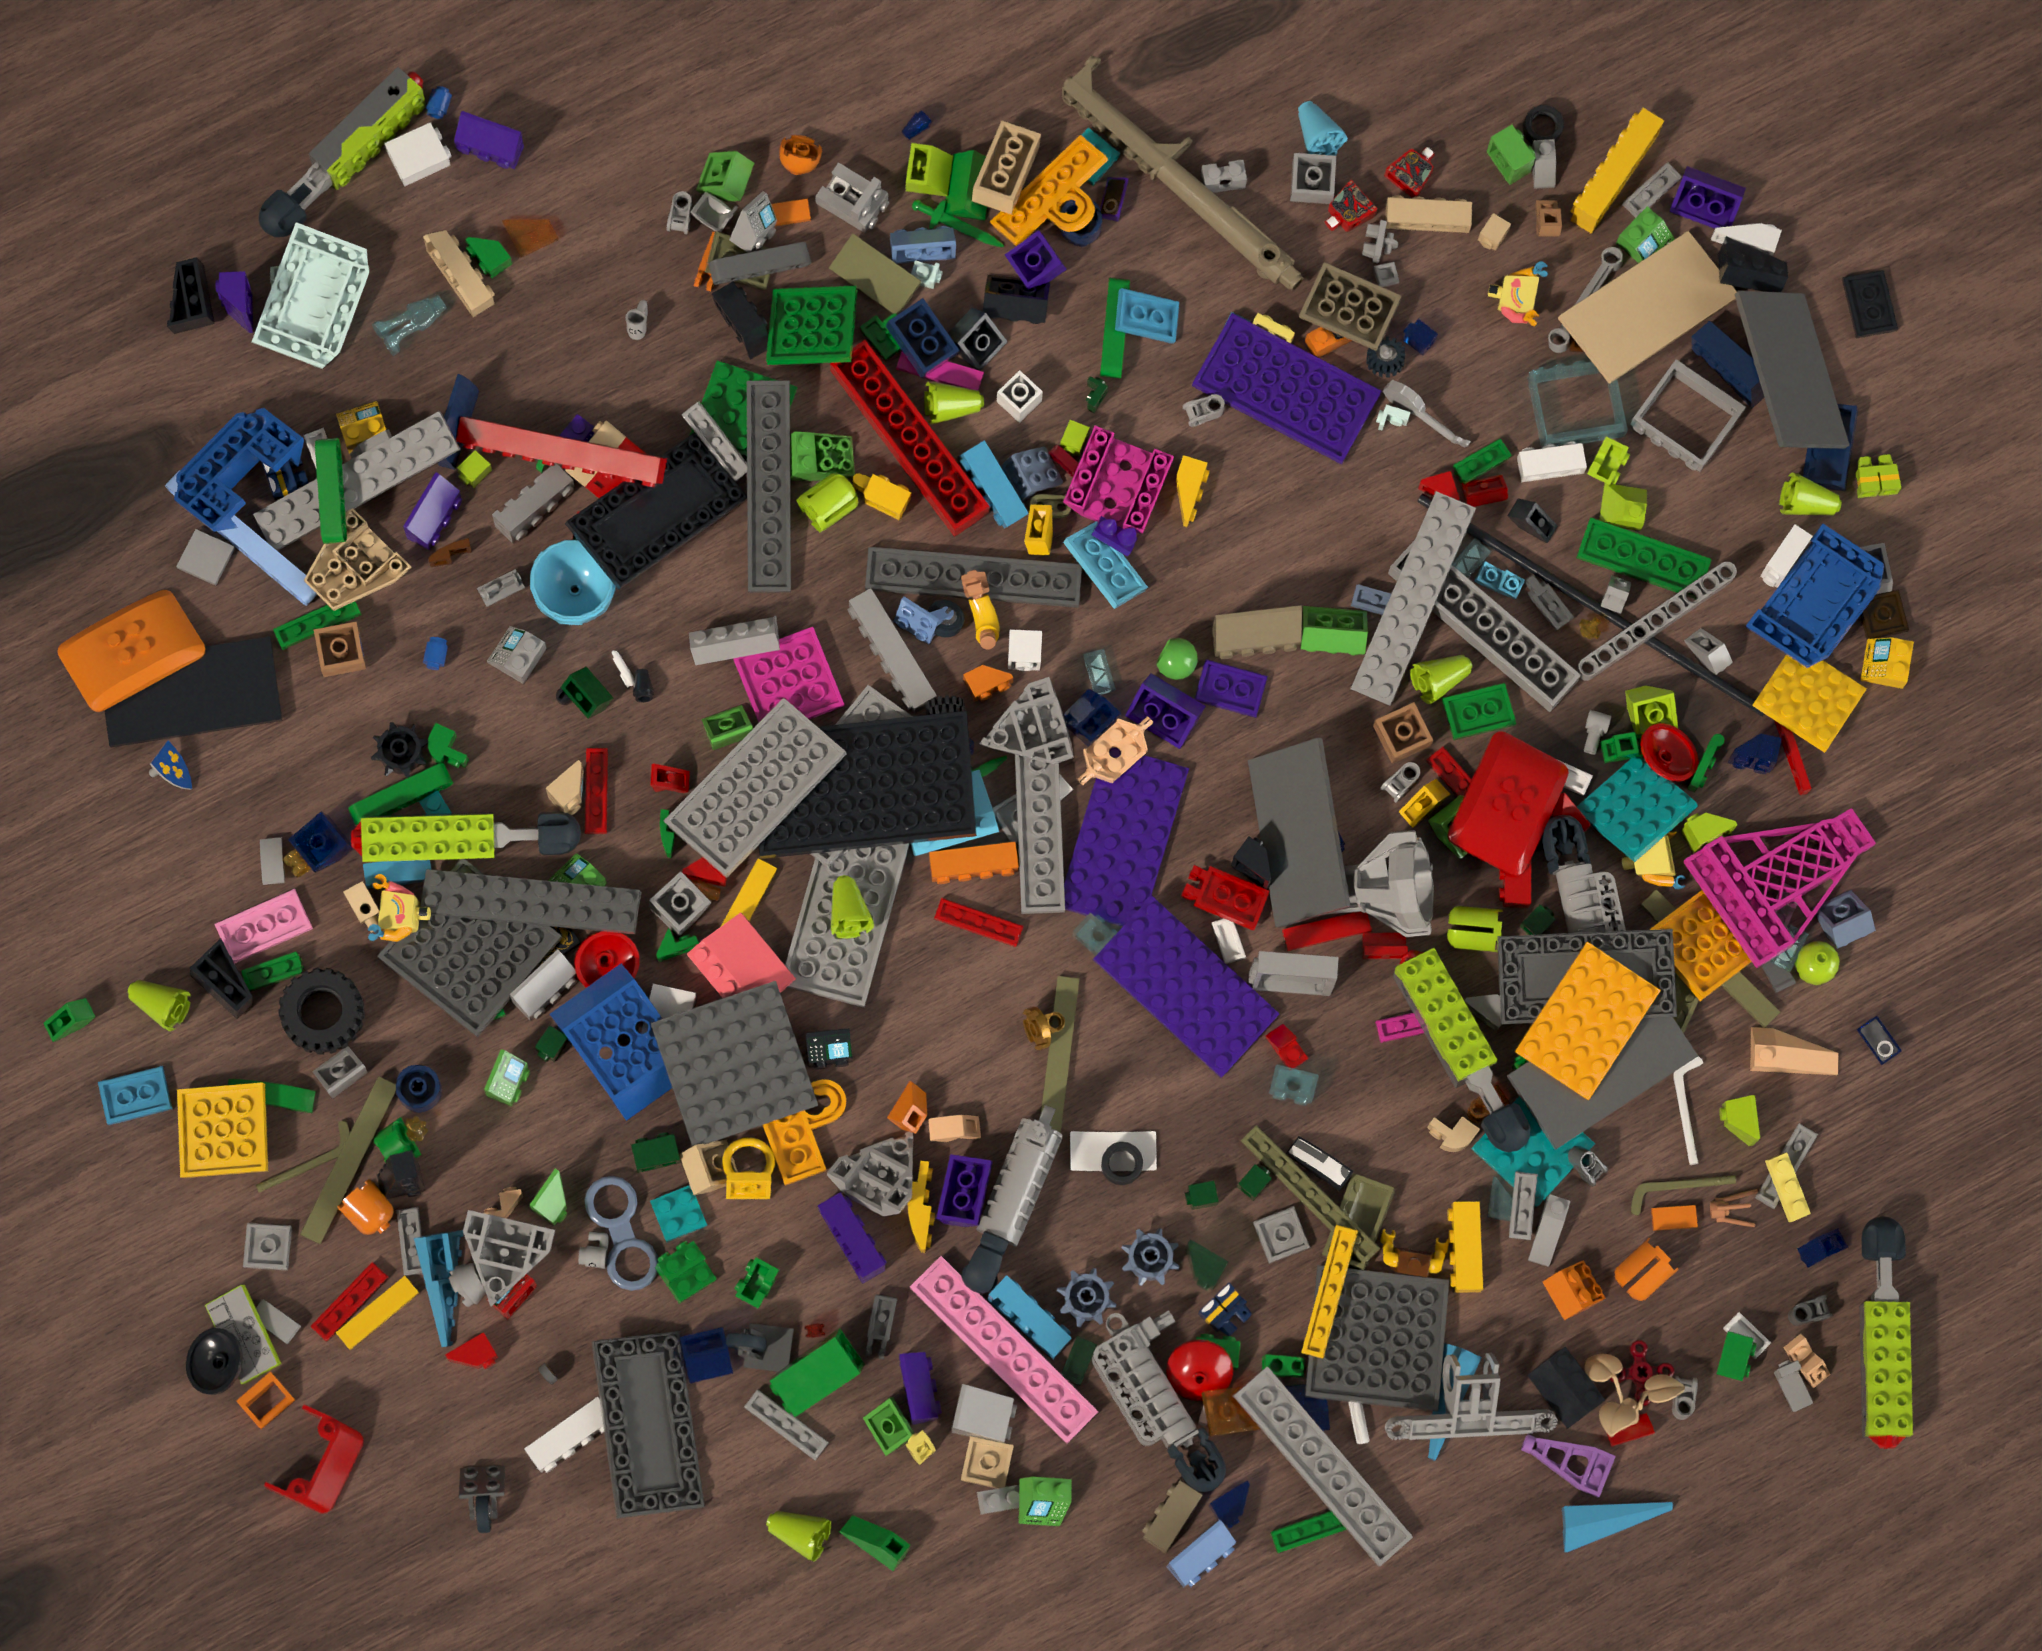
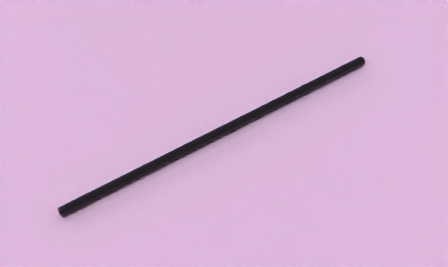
M1422 493L1417 502L1429 509L1432 498ZM1469 524L1466 533L1620 629L1625 630L1633 624L1612 610L1601 607V603L1474 524ZM1641 629L1634 630V634L1637 637L1644 636V632ZM1654 636L1645 642L1649 647L1763 717L1764 713L1752 706L1755 699Z

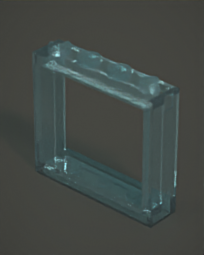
M1577 361L1569 366L1557 364L1550 369L1539 367L1537 370L1529 372L1527 379L1541 448L1543 449L1546 445L1564 446L1567 442L1583 444L1602 441L1606 436L1611 439L1625 437L1628 429L1617 379L1610 384L1607 382L1616 424L1547 435L1537 383L1600 373V371L1592 362Z

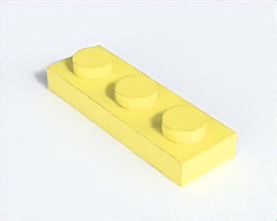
M1782 1153L1765 1160L1788 1222H1793L1811 1214L1788 1153Z

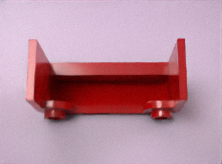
M303 1404L302 1409L306 1413L321 1419L318 1424V1433L322 1438L330 1441L310 1482L301 1478L294 1479L286 1491L265 1482L264 1487L315 1512L326 1514L333 1509L363 1447L364 1438L359 1431Z

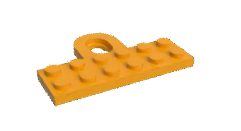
M1079 135L1021 191L1012 215L1000 211L990 223L1015 246L1030 236L1047 218L1063 231L1074 232L1084 228L1092 220L1095 206L1090 197L1079 187L1108 160L1107 157L1083 136ZM1068 200H1075V204L1078 206V210L1072 215L1059 212L1060 206Z
M823 1079L811 1083L815 1095H826L831 1100L830 1105L824 1108L822 1113L809 1115L804 1110L762 1125L785 1186L826 1171L812 1130L835 1122L844 1113L846 1096L843 1089L834 1081Z

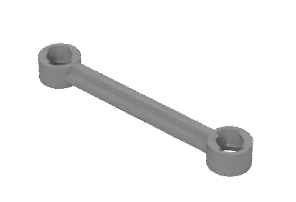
M1609 247L1602 252V264L1576 304L1599 290L1610 273L1622 267L1623 255L1618 248ZM1615 255L1618 262L1608 263L1606 262V257ZM1563 324L1560 328L1553 329L1548 335L1549 348L1556 353L1566 351L1570 345V333ZM1562 336L1565 343L1556 345L1553 343V338Z

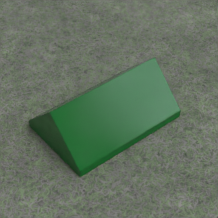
M975 150L952 154L953 160L944 212L951 216L985 221L987 206L973 202L972 195L973 187L986 156Z

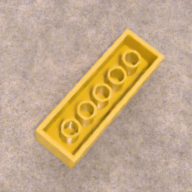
M1642 108L1640 113H1634L1627 129H1623L1616 145L1610 148L1605 161L1599 164L1595 171L1596 174L1593 178L1589 179L1584 187V192L1582 195L1579 194L1573 203L1574 206L1570 211L1573 215L1570 221L1591 234L1660 133L1664 120L1645 108Z

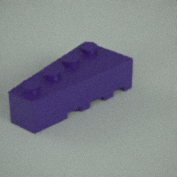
M840 1192L817 1205L819 1212L862 1284L885 1271V1264L887 1262L881 1252L878 1253L875 1249V1242L869 1233L866 1234L862 1228L864 1223L858 1214L854 1215L851 1208L853 1205L847 1195L843 1197Z

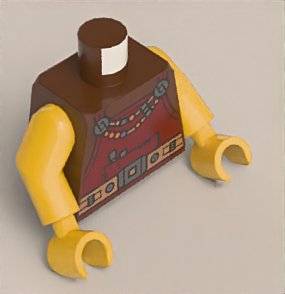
M1383 1229L1380 1238L1383 1244V1260L1386 1265L1390 1266V1269L1398 1273L1429 1277L1431 1273L1440 1272L1445 1254L1448 1252V1239L1446 1243H1440L1439 1237L1436 1238L1435 1253L1394 1246L1393 1241L1396 1232L1392 1230L1390 1235Z

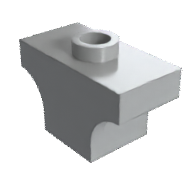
M1611 575L1601 607L1621 614L1629 595L1631 582Z

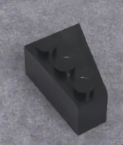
M1725 237L1718 252L1720 283L1762 292H1782L1788 279L1787 262L1732 238Z

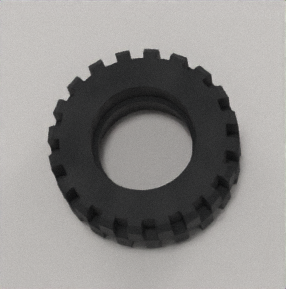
M320 967L313 968L311 972L305 970L301 972L302 976L298 978L296 976L290 980V986H285L283 990L284 995L280 997V1009L278 1010L281 1025L289 1039L299 1048L302 1047L306 1052L311 1053L314 1051L321 1055L328 1051L330 1054L337 1052L336 1049L340 1047L342 1049L346 1048L350 1040L354 1041L357 1038L356 1033L358 1030L361 1031L363 1026L362 1020L365 1018L364 1002L354 982L340 971L334 972L331 968L321 970ZM320 992L334 994L342 1004V1015L338 1022L324 1030H314L308 1027L301 1015V1009L305 1001L312 995Z

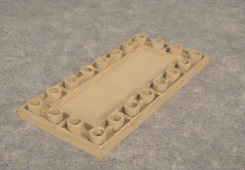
M1687 231L1561 314L1558 319L1610 384L1736 300L1734 294L1737 291L1732 285L1719 282V269L1690 232Z

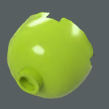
M1822 941L1809 942L1800 949L1795 959V967L1800 978L1813 985H1821L1832 980L1838 972L1840 963L1838 953L1834 947Z

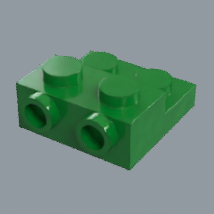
M686 1240L676 1247L677 1251L670 1255L669 1252L663 1254L657 1259L659 1263L655 1267L679 1304L717 1280L706 1264V1258L694 1241L688 1243Z

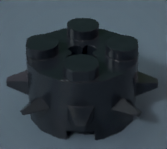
M390 722L389 730L384 731L381 736H373V739L378 743V751L371 756V760L382 762L385 767V776L393 772L404 774L406 778H409L411 771L419 764L427 763L422 757V748L428 744V739H418L414 732L415 724L407 728L403 726L397 727L394 722ZM403 747L404 751L402 753L396 752L397 748Z

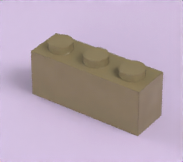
M1179 1481L1177 1485L1174 1483L1171 1485L1166 1493L1170 1497L1165 1504L1163 1502L1159 1504L1154 1512L1157 1514L1154 1522L1149 1520L1142 1531L1145 1533L1143 1539L1164 1553L1167 1552L1202 1497V1494L1182 1481Z

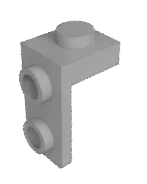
M1789 1359L1778 1365L1779 1369L1774 1374L1791 1410L1796 1412L1811 1405L1813 1401L1798 1372L1801 1369L1799 1361L1797 1360L1792 1363Z

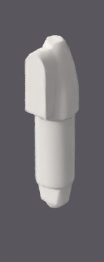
M613 650V660L621 672L622 680L627 688L634 686L635 681L630 669H628L621 655Z

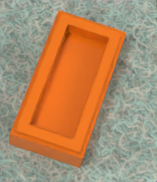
M808 199L771 204L777 218L775 226L811 221Z
M1696 1205L1651 1209L1653 1231L1698 1227Z

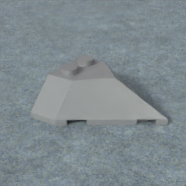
M1050 677L1029 683L1020 697L1011 704L993 726L992 731L979 744L1050 764L1074 758L1072 743Z
M906 1132L905 1136L897 1139L890 1138L860 1150V1153L848 1157V1155L839 1157L827 1172V1176L845 1196L847 1195L849 1199L881 1216L899 1214L912 1198L913 1133Z
M468 1210L463 1233L491 1307L550 1252L555 1230Z

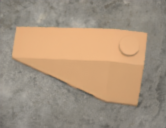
M1751 1027L1750 1071L1838 1075L1837 1052L1774 1028Z

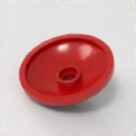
M1658 723L1650 726L1641 737L1643 757L1649 767L1659 776L1678 782L1689 779L1696 772L1698 767L1696 748L1688 736L1681 730L1669 724Z
M598 931L588 936L581 943L576 952L574 965L578 979L587 988L621 963L631 976L635 978L640 960L635 944L625 934ZM607 956L606 961L601 962V957Z
M1191 1340L1178 1346L1170 1355L1166 1369L1167 1379L1174 1391L1180 1396L1193 1401H1207L1220 1396L1229 1387L1233 1377V1364L1229 1354L1220 1345L1208 1340ZM1202 1376L1203 1379H1197L1196 1377Z

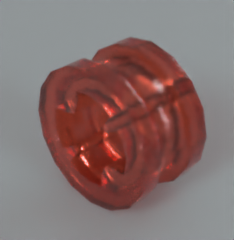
M824 1324L806 1325L805 1330L808 1331L805 1334L806 1338L825 1336V1332L822 1331Z

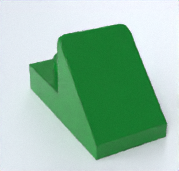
M668 928L656 954L658 963L691 951L699 944L696 935L693 937L691 935L683 936L678 939L679 942L675 943L671 930Z

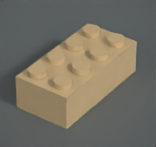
M1001 121L973 187L972 201L1012 215L1039 150L1041 134Z

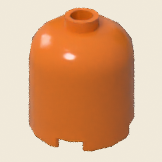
M368 1179L364 1182L365 1185L361 1189L357 1187L337 1208L361 1233L371 1235L378 1231L381 1234L391 1226L388 1222L393 1217L394 1211L391 1203L371 1179Z

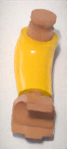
M969 571L966 575L961 576L965 596L969 598L968 601L973 613L976 639L982 648L992 649L998 641L1000 627L994 606L989 595L985 594L989 592L985 572Z

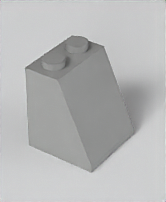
M962 1384L952 1433L1004 1443L1005 1439H1010L1012 1427L1008 1426L1010 1417L1014 1418L1017 1405L1013 1404L1014 1398Z

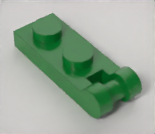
M1715 734L1711 738L1689 783L1688 790L1695 793L1698 787L1703 788L1707 776L1704 774L1707 768L1712 769L1716 760L1713 755L1724 744L1725 739L1723 735Z

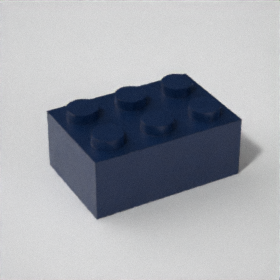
M924 298L889 320L886 324V328L921 378L955 357L959 352L958 347Z

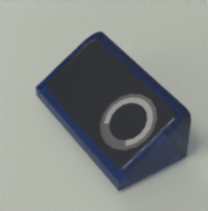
M1875 1016L1857 1029L1881 1066L1902 1052L1878 1016Z

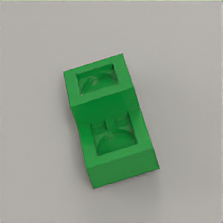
M661 809L660 834L667 858H672L675 833L668 832V826L664 822L670 815V811Z

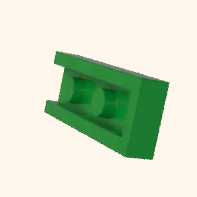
M1500 438L1454 464L1452 468L1454 469L1455 476L1459 477V482L1466 484L1509 460L1512 455Z
M296 951L241 970L246 986L252 992L301 975V972L305 969L302 965V959Z

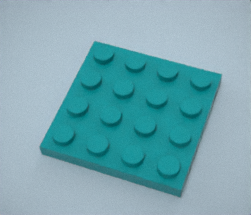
M1642 756L1631 758L1577 806L1593 828L1634 862L1698 807L1697 802L1672 781L1655 773Z
M1519 1096L1513 1103L1519 1104L1528 1120L1531 1130L1527 1144L1520 1150L1504 1152L1497 1149L1485 1133L1471 1150L1513 1188L1515 1172L1537 1174L1534 1207L1537 1208L1574 1168L1568 1160V1153L1571 1148L1581 1146L1590 1150L1595 1143L1582 1132L1555 1150Z

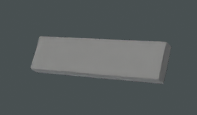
M699 401L682 414L687 423L734 481H737L747 473L746 460Z
M1800 1123L1796 1126L1781 1154L1788 1153L1795 1173L1818 1135ZM1769 1173L1755 1198L1774 1209L1780 1198Z
M758 1389L744 1406L745 1409L815 1461L829 1443Z

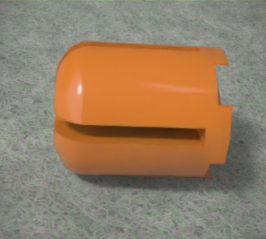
M1649 1237L1615 1269L1616 1281L1623 1288L1655 1258L1658 1260L1643 1277L1627 1290V1293L1633 1299L1639 1301L1646 1300L1679 1270L1678 1268L1673 1270L1668 1264L1671 1259L1658 1245L1654 1248L1648 1243Z

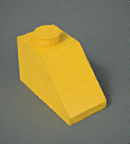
M1030 505L1024 539L1029 555H1050L1053 539L1052 506Z
M1434 779L1424 785L1399 813L1413 828L1438 808L1450 793L1437 779Z

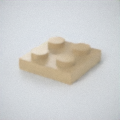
M970 1436L961 1481L997 1489L1004 1488L1014 1445Z

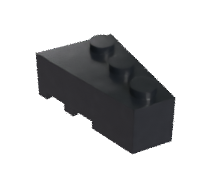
M197 257L176 262L173 281L174 291L172 301H170L171 311L170 318L167 321V328L174 334L215 324L204 264Z
M732 281L713 292L712 297L715 306L728 326L732 327L737 334L738 342L745 345L749 359L751 360L767 351L768 334L765 327L768 324L762 315L758 316L754 303L747 301V295L743 288H738Z
M220 938L190 967V976L238 1019L253 1005V998Z

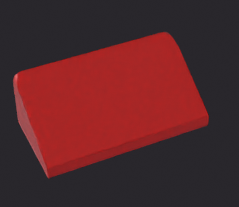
M1503 475L1474 480L1466 484L1461 483L1465 503L1470 506L1477 507L1508 499V487Z
M1563 792L1559 796L1551 814L1552 817L1570 815L1579 821L1584 832L1587 831L1591 824L1567 794Z
M1645 1413L1639 1415V1421L1636 1424L1617 1432L1612 1437L1608 1435L1611 1447L1653 1435L1655 1431L1648 1414Z

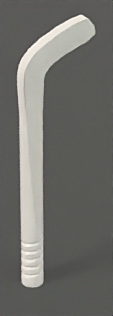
M1699 1056L1673 1073L1690 1165L1698 1164L1683 1075L1703 1064Z

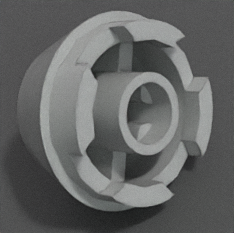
M475 1263L457 1265L454 1270L449 1272L452 1275L449 1277L450 1283L455 1293L458 1292L465 1298L462 1300L465 1306L478 1305L486 1296Z

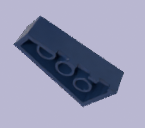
M1708 321L1691 336L1692 350L1701 356L1751 409L1765 398L1753 358L1717 326Z

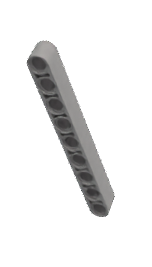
M1731 562L1719 564L1580 661L1576 670L1581 675L1580 679L1584 681L1593 679L1729 585L1737 573L1735 565ZM1723 569L1728 570L1731 577H1723L1720 571ZM1703 582H1711L1713 589H1706ZM1686 594H1694L1696 601H1689L1686 598ZM1670 605H1675V606H1677L1678 609H1679V612H1678V613H1672V612H1670L1669 606H1670ZM1658 617L1661 619L1662 624L1654 625L1651 618ZM1641 629L1644 632V636L1637 637L1634 634V630ZM1624 641L1627 644V648L1620 649L1616 642ZM1607 653L1610 660H1601L1599 654ZM1582 666H1591L1593 672L1585 673L1582 670Z

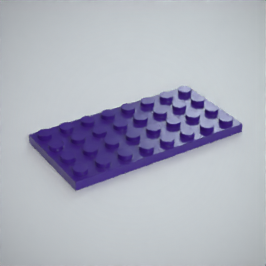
M1233 313L1230 315L1192 383V387L1208 395H1220L1225 404L1341 465L1382 392Z
M1111 748L1109 755L1113 758H1118L1121 755V751L1118 748ZM1144 755L1113 783L1096 778L1064 883L1065 910L1123 927L1149 899L1153 892L1189 768Z
M1152 895L1092 959L1220 1078L1226 1074L1279 1015L1269 1003Z

